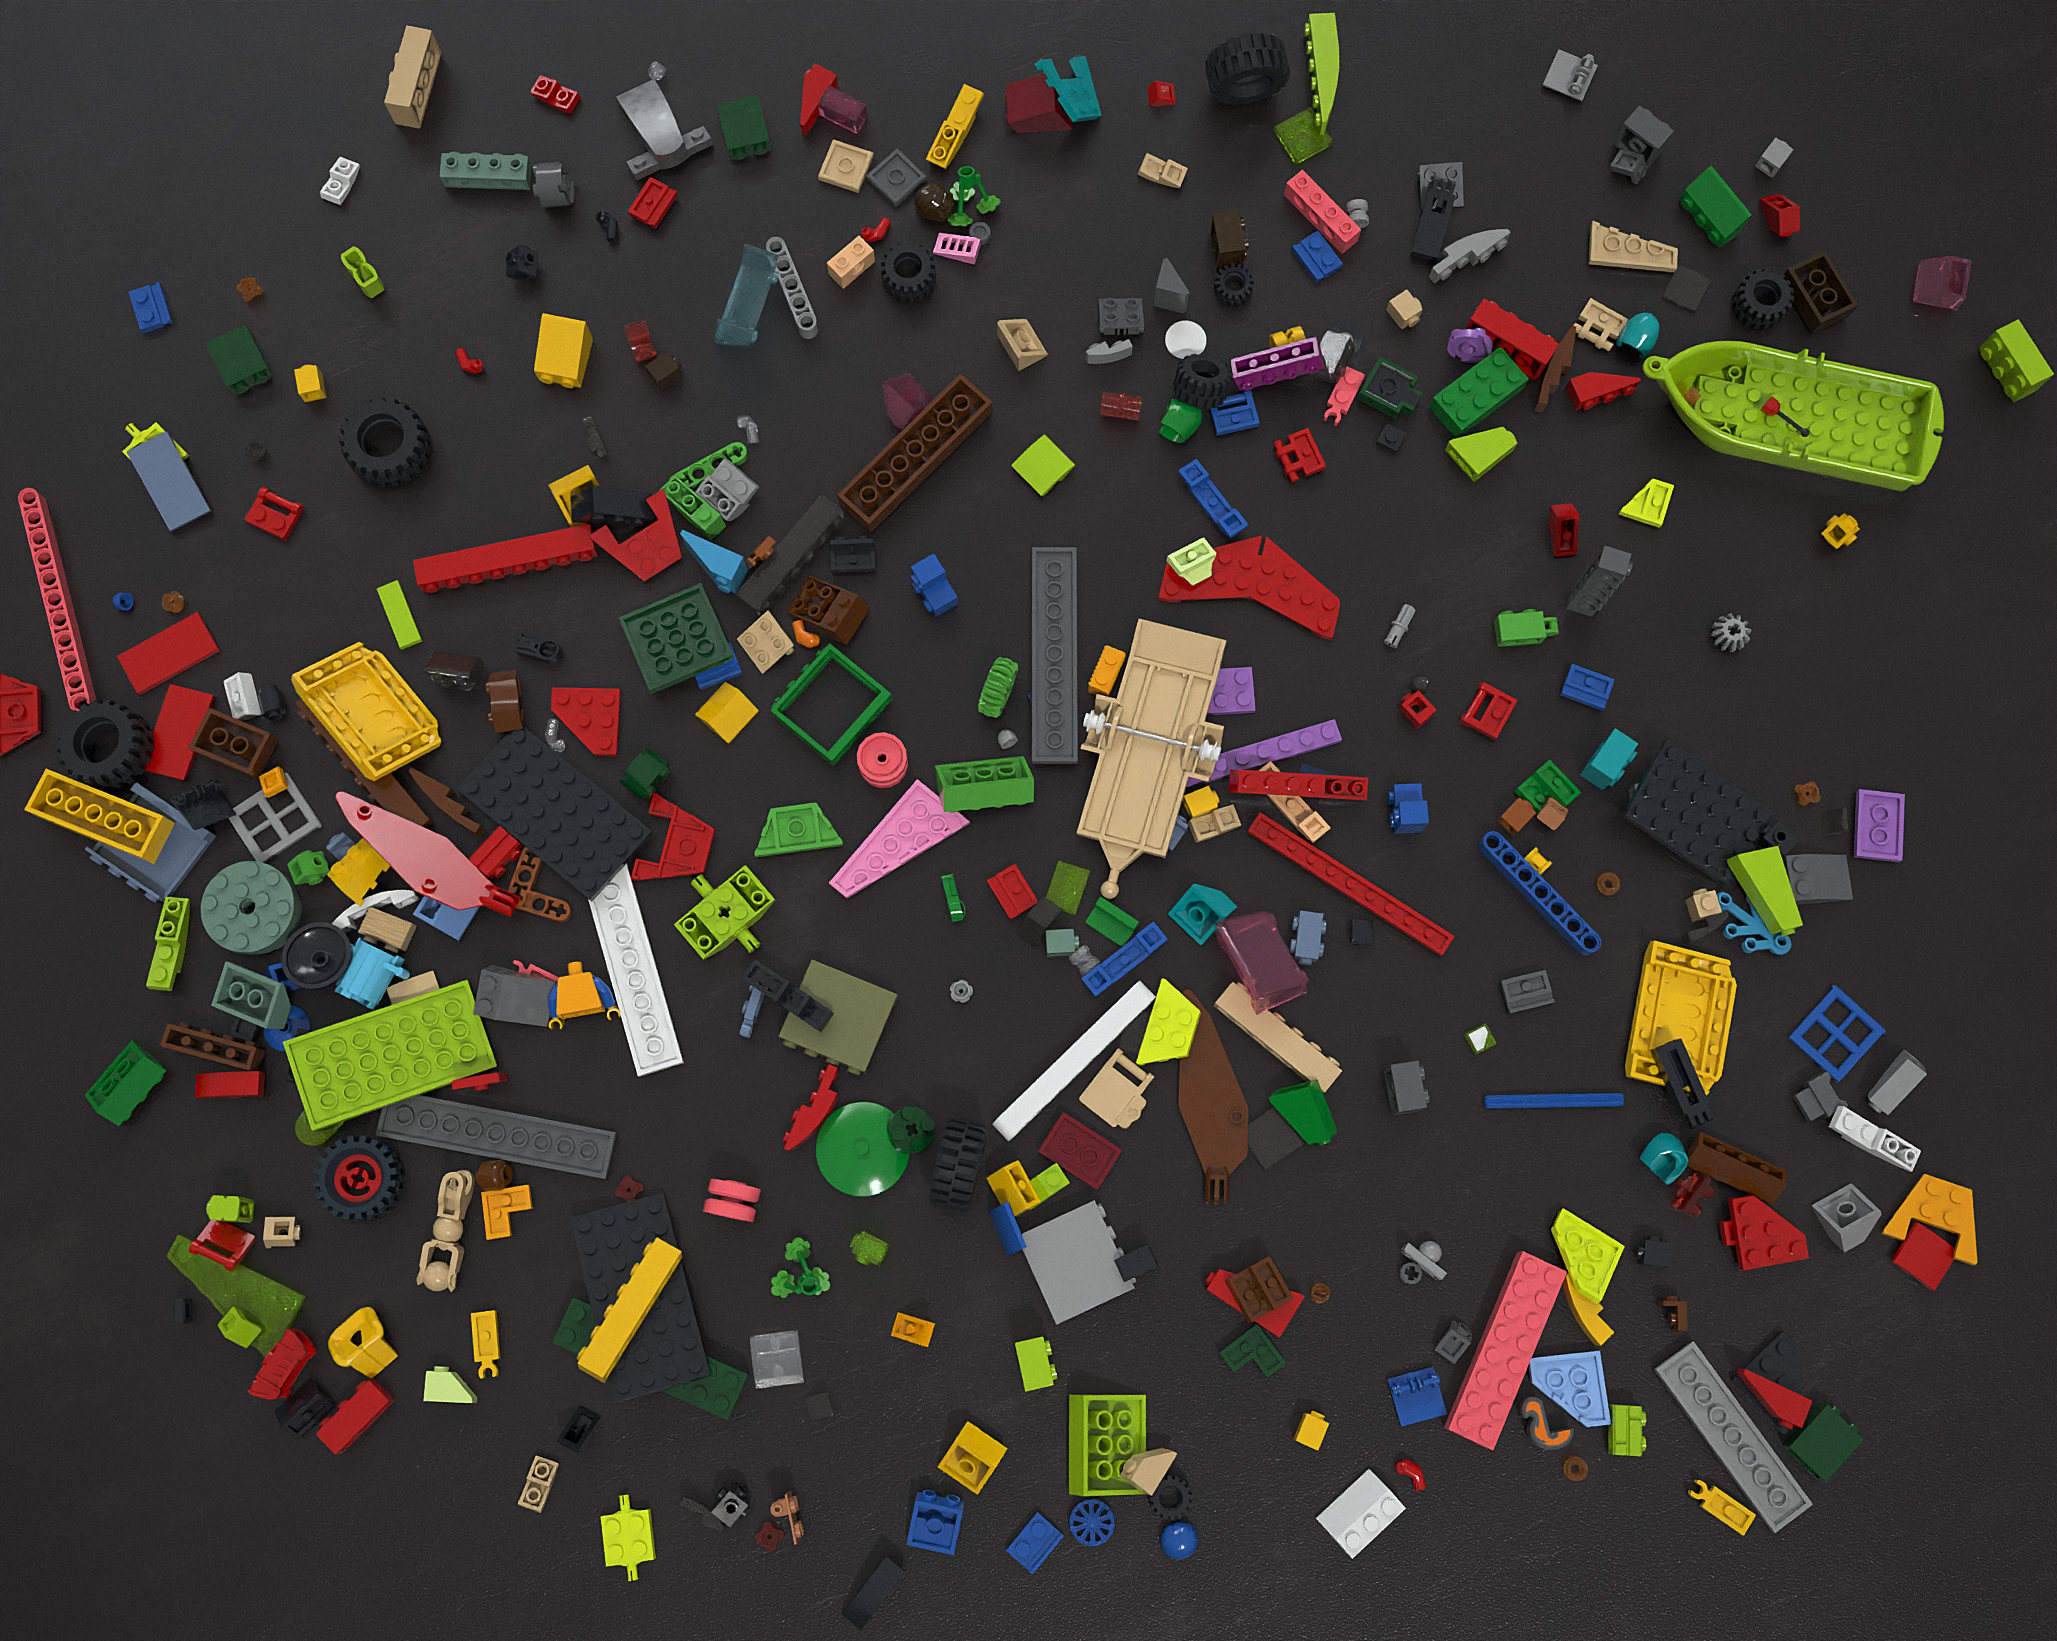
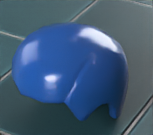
M1184 1520L1175 1521L1164 1528L1160 1537L1161 1548L1172 1559L1182 1560L1188 1558L1195 1552L1198 1546V1531L1189 1522Z

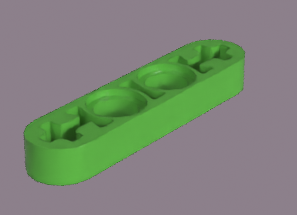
M734 442L674 475L691 490H694L701 485L707 475L711 476L716 470L712 466L715 459H727L725 455L728 454V458L736 467L743 464L748 458L746 447L740 442ZM737 449L741 452V456L737 457L734 455V450ZM695 470H703L705 472L704 477L695 479L693 477ZM686 475H689V478L692 482L691 484H689Z

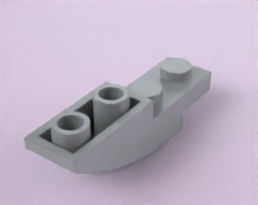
M1508 229L1489 230L1454 242L1443 250L1440 258L1442 261L1432 268L1429 278L1433 283H1436L1440 279L1445 280L1452 274V270L1456 267L1462 268L1468 261L1473 266L1479 261L1481 263L1485 262L1496 249L1500 251L1508 244L1507 239L1511 232Z

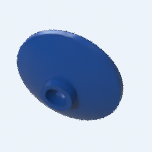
M292 1005L286 1021L288 1024L286 1031L264 1028V1036L269 1045L283 1052H286L283 1042L295 1038L298 1028L311 1030V1022L308 1015L302 1009Z

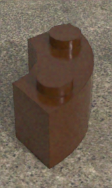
M517 669L490 673L489 680L485 683L487 695L491 697V711L488 712L490 725H494L495 733L523 729V709H520L519 697H522Z

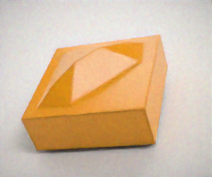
M279 766L259 776L264 795L268 798L289 788L283 769Z

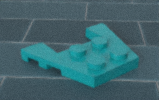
M1085 56L1074 57L1069 61L1076 78L1060 79L1052 59H1041L1035 63L1037 70L1040 71L1042 69L1047 76L1045 81L1048 86L1054 87L1060 95L1057 99L1072 122L1095 120L1101 116Z

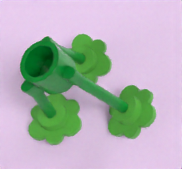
M964 166L958 170L959 182H955L953 188L950 189L954 200L958 202V212L948 217V221L953 226H967V224L973 222V219L968 218V215L963 213V201L967 202L970 200V197L974 196L975 190L973 188L976 183L983 197L976 206L980 213L984 214L995 210L996 206L1001 202L995 195L987 196L981 182L980 174H975L973 167Z
M801 1237L795 1238L792 1243L786 1245L785 1258L800 1262L804 1273L800 1275L797 1282L798 1285L795 1286L793 1283L794 1276L784 1270H780L777 1276L771 1279L773 1285L771 1293L775 1296L786 1298L788 1293H793L794 1291L797 1294L803 1292L806 1295H820L822 1291H827L830 1288L829 1274L827 1272H822L819 1267H815L812 1270L808 1268L804 1258L810 1256V1243L803 1241Z

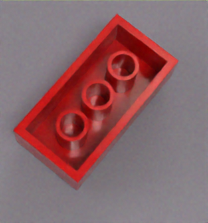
M1485 298L1470 318L1466 329L1472 330L1475 328L1484 329L1486 335L1490 337L1493 343L1491 353L1501 347L1521 371L1536 382L1559 346V343L1553 337L1542 334L1533 325L1524 323L1515 314L1504 311L1497 303L1488 301Z

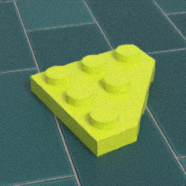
M1562 1208L1556 1217L1551 1231L1576 1292L1598 1304L1604 1296L1625 1246Z

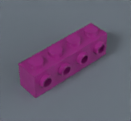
M1317 337L1230 359L1233 378L1239 391L1251 390L1257 386L1270 385L1276 381L1293 379L1299 375L1315 373L1318 370L1325 369L1322 350Z

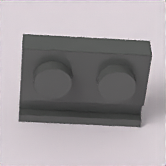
M1546 970L1500 981L1508 1014L1555 1002L1552 997V990Z

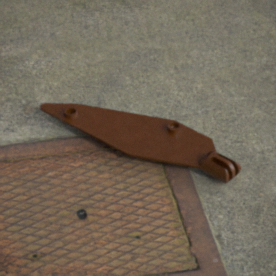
M1186 989L1182 995L1200 1010L1201 1015L1188 1057L1180 1058L1178 1106L1206 1175L1205 1204H1209L1210 1181H1215L1214 1204H1219V1183L1224 1181V1204L1228 1205L1229 1176L1247 1157L1249 1108L1210 1014L1191 990Z

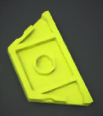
M1166 979L1161 980L1136 1064L1140 1066L1156 1061L1163 1062L1172 1058L1188 1057L1201 1015L1200 1010Z

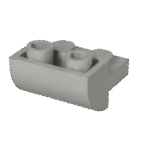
M724 458L711 476L707 475L695 493L726 521H732L750 505L748 504L749 500L758 490L759 486L732 462Z

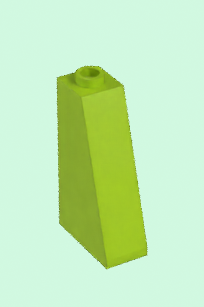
M1778 846L1739 854L1727 859L1729 867L1771 935L1781 933V936L1796 933L1795 928L1803 926Z

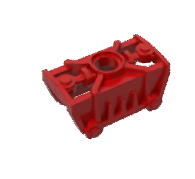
M288 1328L284 1332L281 1342L278 1341L263 1360L262 1367L255 1376L256 1380L251 1384V1388L247 1391L248 1393L269 1400L290 1396L293 1391L292 1386L308 1360L314 1358L317 1353L315 1345L304 1332L297 1328Z

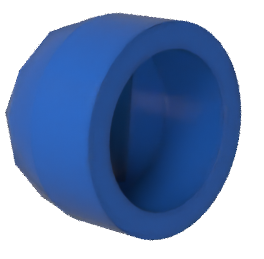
M117 593L113 596V606L118 610H130L133 606V597L129 593ZM120 600H125V603L121 604Z

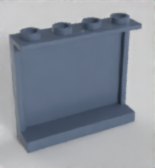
M136 782L130 789L135 794L129 802L160 814L175 823L155 864L100 842L93 849L86 847L85 850L92 854L89 858L99 865L105 863L110 866L108 871L118 878L121 875L128 879L126 883L136 890L139 888L145 890L144 896L156 903L158 900L164 902L165 897L173 895L216 836L204 827L194 831L176 808Z

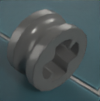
M1406 1263L1400 1268L1399 1276L1404 1283L1415 1284L1421 1280L1422 1270L1416 1263ZM1409 1266L1413 1267V1271L1417 1273L1416 1278L1412 1277V1280H1409L1408 1275L1405 1274V1270H1409Z

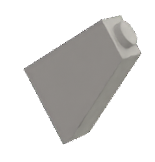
M1903 1049L1868 1093V1098L1871 1101L1869 1105L1877 1112L1881 1113L1883 1111L1889 1115L1927 1075L1923 1064Z

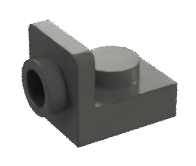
M1620 149L1610 165L1611 171L1631 176L1633 184H1638L1641 177H1644L1647 171L1644 155Z
M1453 1320L1448 1331L1435 1346V1350L1455 1364L1471 1344L1472 1333L1470 1329L1463 1323L1458 1324Z

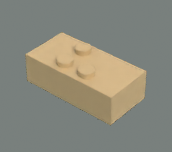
M406 25L399 53L395 54V67L389 75V87L384 101L395 124L419 129L421 127L442 54L432 30Z

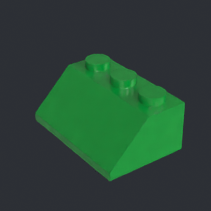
M1712 166L1707 168L1684 190L1679 199L1682 207L1690 212L1696 224L1703 228L1708 234L1709 240L1715 243L1718 248L1738 236L1752 216Z
M131 1040L88 1090L85 1097L98 1114L120 1126L123 1121L129 1119L132 1110L138 1103L146 1099L150 1089L162 1080L166 1069L152 1055Z

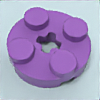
M1475 328L1474 330L1454 329L1451 332L1447 350L1454 358L1455 355L1462 357L1461 361L1478 363L1491 354L1493 343L1482 328Z

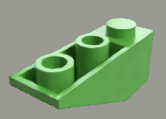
M674 475L660 489L664 490L666 499L709 541H712L726 527L721 515L677 476Z

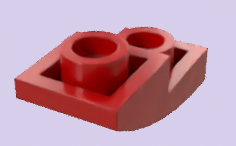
M542 75L539 76L530 91L534 97L568 114L572 113L581 98L578 92L562 87L558 81Z

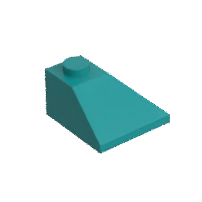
M1193 884L1168 915L1194 940L1202 945L1225 922L1237 906L1223 892Z

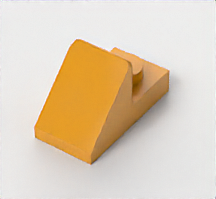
M898 1312L891 1336L928 1347L935 1323Z

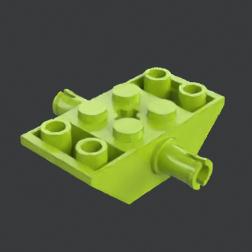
M746 865L717 889H713L704 876L699 875L697 879L702 886L695 879L691 882V885L703 897V901L674 924L675 927L703 960L723 950L736 938H738L749 953L755 951L749 942L756 948L761 943L758 942L748 928L764 915L775 899ZM729 910L730 916L728 918L722 916L723 911Z

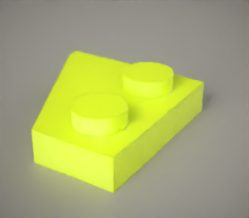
M1652 479L1621 509L1619 515L1660 528L1674 485Z

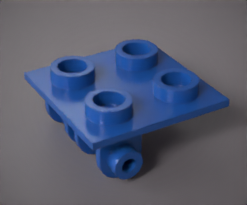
M1434 1367L1387 1379L1401 1427L1447 1414L1439 1388L1440 1379L1438 1374H1435Z

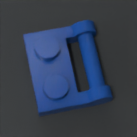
M1243 390V393L1227 396L1224 403L1218 405V407L1245 402L1246 405L1221 411L1210 407L1209 411L1216 436L1259 426L1260 422L1251 390Z

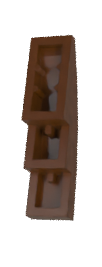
M1577 326L1570 328L1547 366L1538 390L1534 411H1544L1549 393L1554 394L1559 386L1560 375H1566L1570 369Z
M413 768L409 769V773L420 788L443 812L462 827L481 838L485 829L467 818L470 811L465 806L452 800L455 792Z

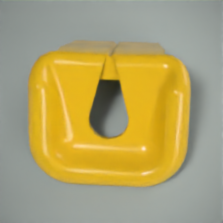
M363 1307L356 1311L331 1334L328 1340L329 1351L333 1360L342 1367L351 1365L371 1379L398 1357L395 1350L383 1339V1326L375 1310L371 1307ZM360 1330L362 1343L357 1347L351 1342V1338L354 1333Z

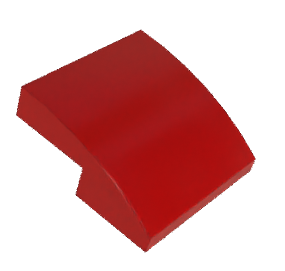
M1915 1222L1891 1261L1903 1272L1915 1277L1926 1288L1935 1291L1954 1261L1953 1254L1955 1248L1931 1230Z

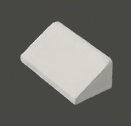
M238 672L223 681L233 718L244 721L261 715L251 674Z

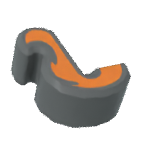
M1527 1396L1519 1402V1416L1521 1418L1529 1417L1526 1432L1533 1445L1544 1450H1557L1570 1443L1574 1436V1428H1564L1550 1432L1542 1400Z

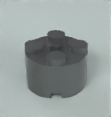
M566 161L534 164L533 171L536 183L533 184V192L535 197L540 198L542 208L571 205L575 198L574 181H570L568 174H572L569 164Z

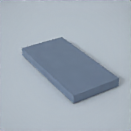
M166 431L127 451L131 462L171 532L212 511L169 432Z

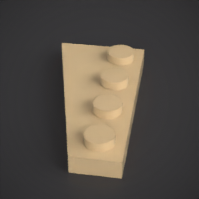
M1592 221L1590 226L1589 264L1675 272L1677 269L1678 249L1653 240L1646 241L1640 239V236L1632 233L1628 235L1619 232V229L1613 227L1606 228L1600 226V223Z

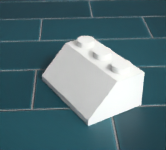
M1368 1469L1316 1519L1344 1552L1353 1559L1406 1508L1381 1480Z

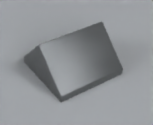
M1168 258L1163 259L1157 281L1153 306L1185 313L1190 292Z

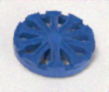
M1086 1499L1079 1502L1073 1508L1069 1519V1526L1073 1536L1081 1544L1098 1546L1106 1542L1112 1535L1115 1519L1110 1507L1106 1503L1098 1499ZM1095 1503L1099 1504V1508L1096 1512H1094ZM1085 1504L1089 1505V1513L1083 1508ZM1103 1509L1108 1511L1106 1515L1099 1516ZM1077 1510H1080L1084 1517L1077 1516L1075 1514ZM1110 1519L1111 1524L1108 1525L1102 1523V1521ZM1076 1520L1082 1522V1524L1074 1526L1073 1521ZM1100 1528L1107 1529L1109 1531L1108 1534L1104 1535ZM1085 1529L1081 1536L1076 1534L1077 1531ZM1090 1532L1091 1540L1089 1542L1085 1541L1086 1536ZM1095 1532L1101 1537V1540H1095Z

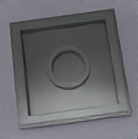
M896 149L868 173L866 179L897 207L927 180V176L901 151Z

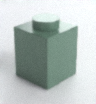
M1074 929L1046 930L1047 957L1075 955V949H1079V937L1074 935Z

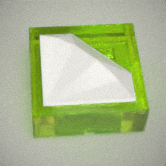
M1486 1023L1464 1034L1475 1055L1497 1044Z

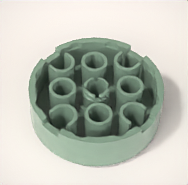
M257 861L238 862L221 870L206 887L201 902V918L209 936L220 946L243 956H263L275 949H280L286 944L292 934L296 932L302 915V902L292 880L276 868ZM255 905V910L249 914V907Z

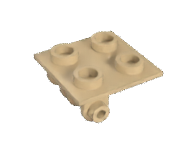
M769 610L737 638L762 674L785 653L790 655L794 652L792 648L794 644Z

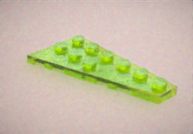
M177 1235L166 1257L185 1277H188L197 1286V1289L212 1302L223 1316L234 1306L242 1311L247 1320L260 1326L261 1332L252 1341L251 1345L256 1347L265 1358L270 1350L275 1347L278 1341L281 1342L284 1332L290 1328L306 1296L241 1264L233 1272L225 1269V1266L200 1254L194 1255L189 1253V1247L193 1241L182 1235Z

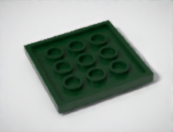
M702 583L619 617L651 694L735 659Z

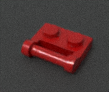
M263 486L260 488L257 499L244 520L248 524L286 541L302 514L304 505L298 502L293 503L272 493L269 488ZM267 500L290 510L289 516L265 506Z
M1480 682L1477 688L1478 692L1466 714H1463L1460 718V722L1496 740L1518 700L1487 683ZM1486 695L1493 697L1481 720H1476L1474 717Z
M210 1220L199 1237L191 1243L189 1253L194 1255L200 1254L225 1266L226 1270L233 1272L254 1244L255 1236L224 1221ZM206 1243H208V1244H210V1245H212V1246H214V1247H216V1248H218V1249H221V1250H223V1251H225V1252H227V1253H229V1254H231V1255H233V1256L227 1257V1256H225V1255H223V1254H221V1253H219V1252H217V1251H215V1250H212V1249H210V1248H208V1247H206V1246H204V1245H205Z

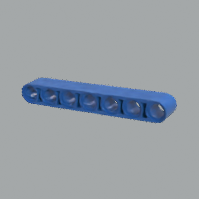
M1495 831L1485 834L1479 842V849L1484 856L1578 953L1588 956L1597 951L1601 946L1599 935L1501 834ZM1486 840H1494L1496 848L1488 847ZM1503 855H1507L1512 859V865H1507L1503 862ZM1519 872L1527 874V882L1520 880ZM1535 889H1541L1544 892V898H1538L1535 895ZM1551 905L1559 907L1560 915L1552 913ZM1568 922H1573L1576 925V932H1571L1568 929ZM1584 939L1591 940L1593 944L1592 949L1585 947Z

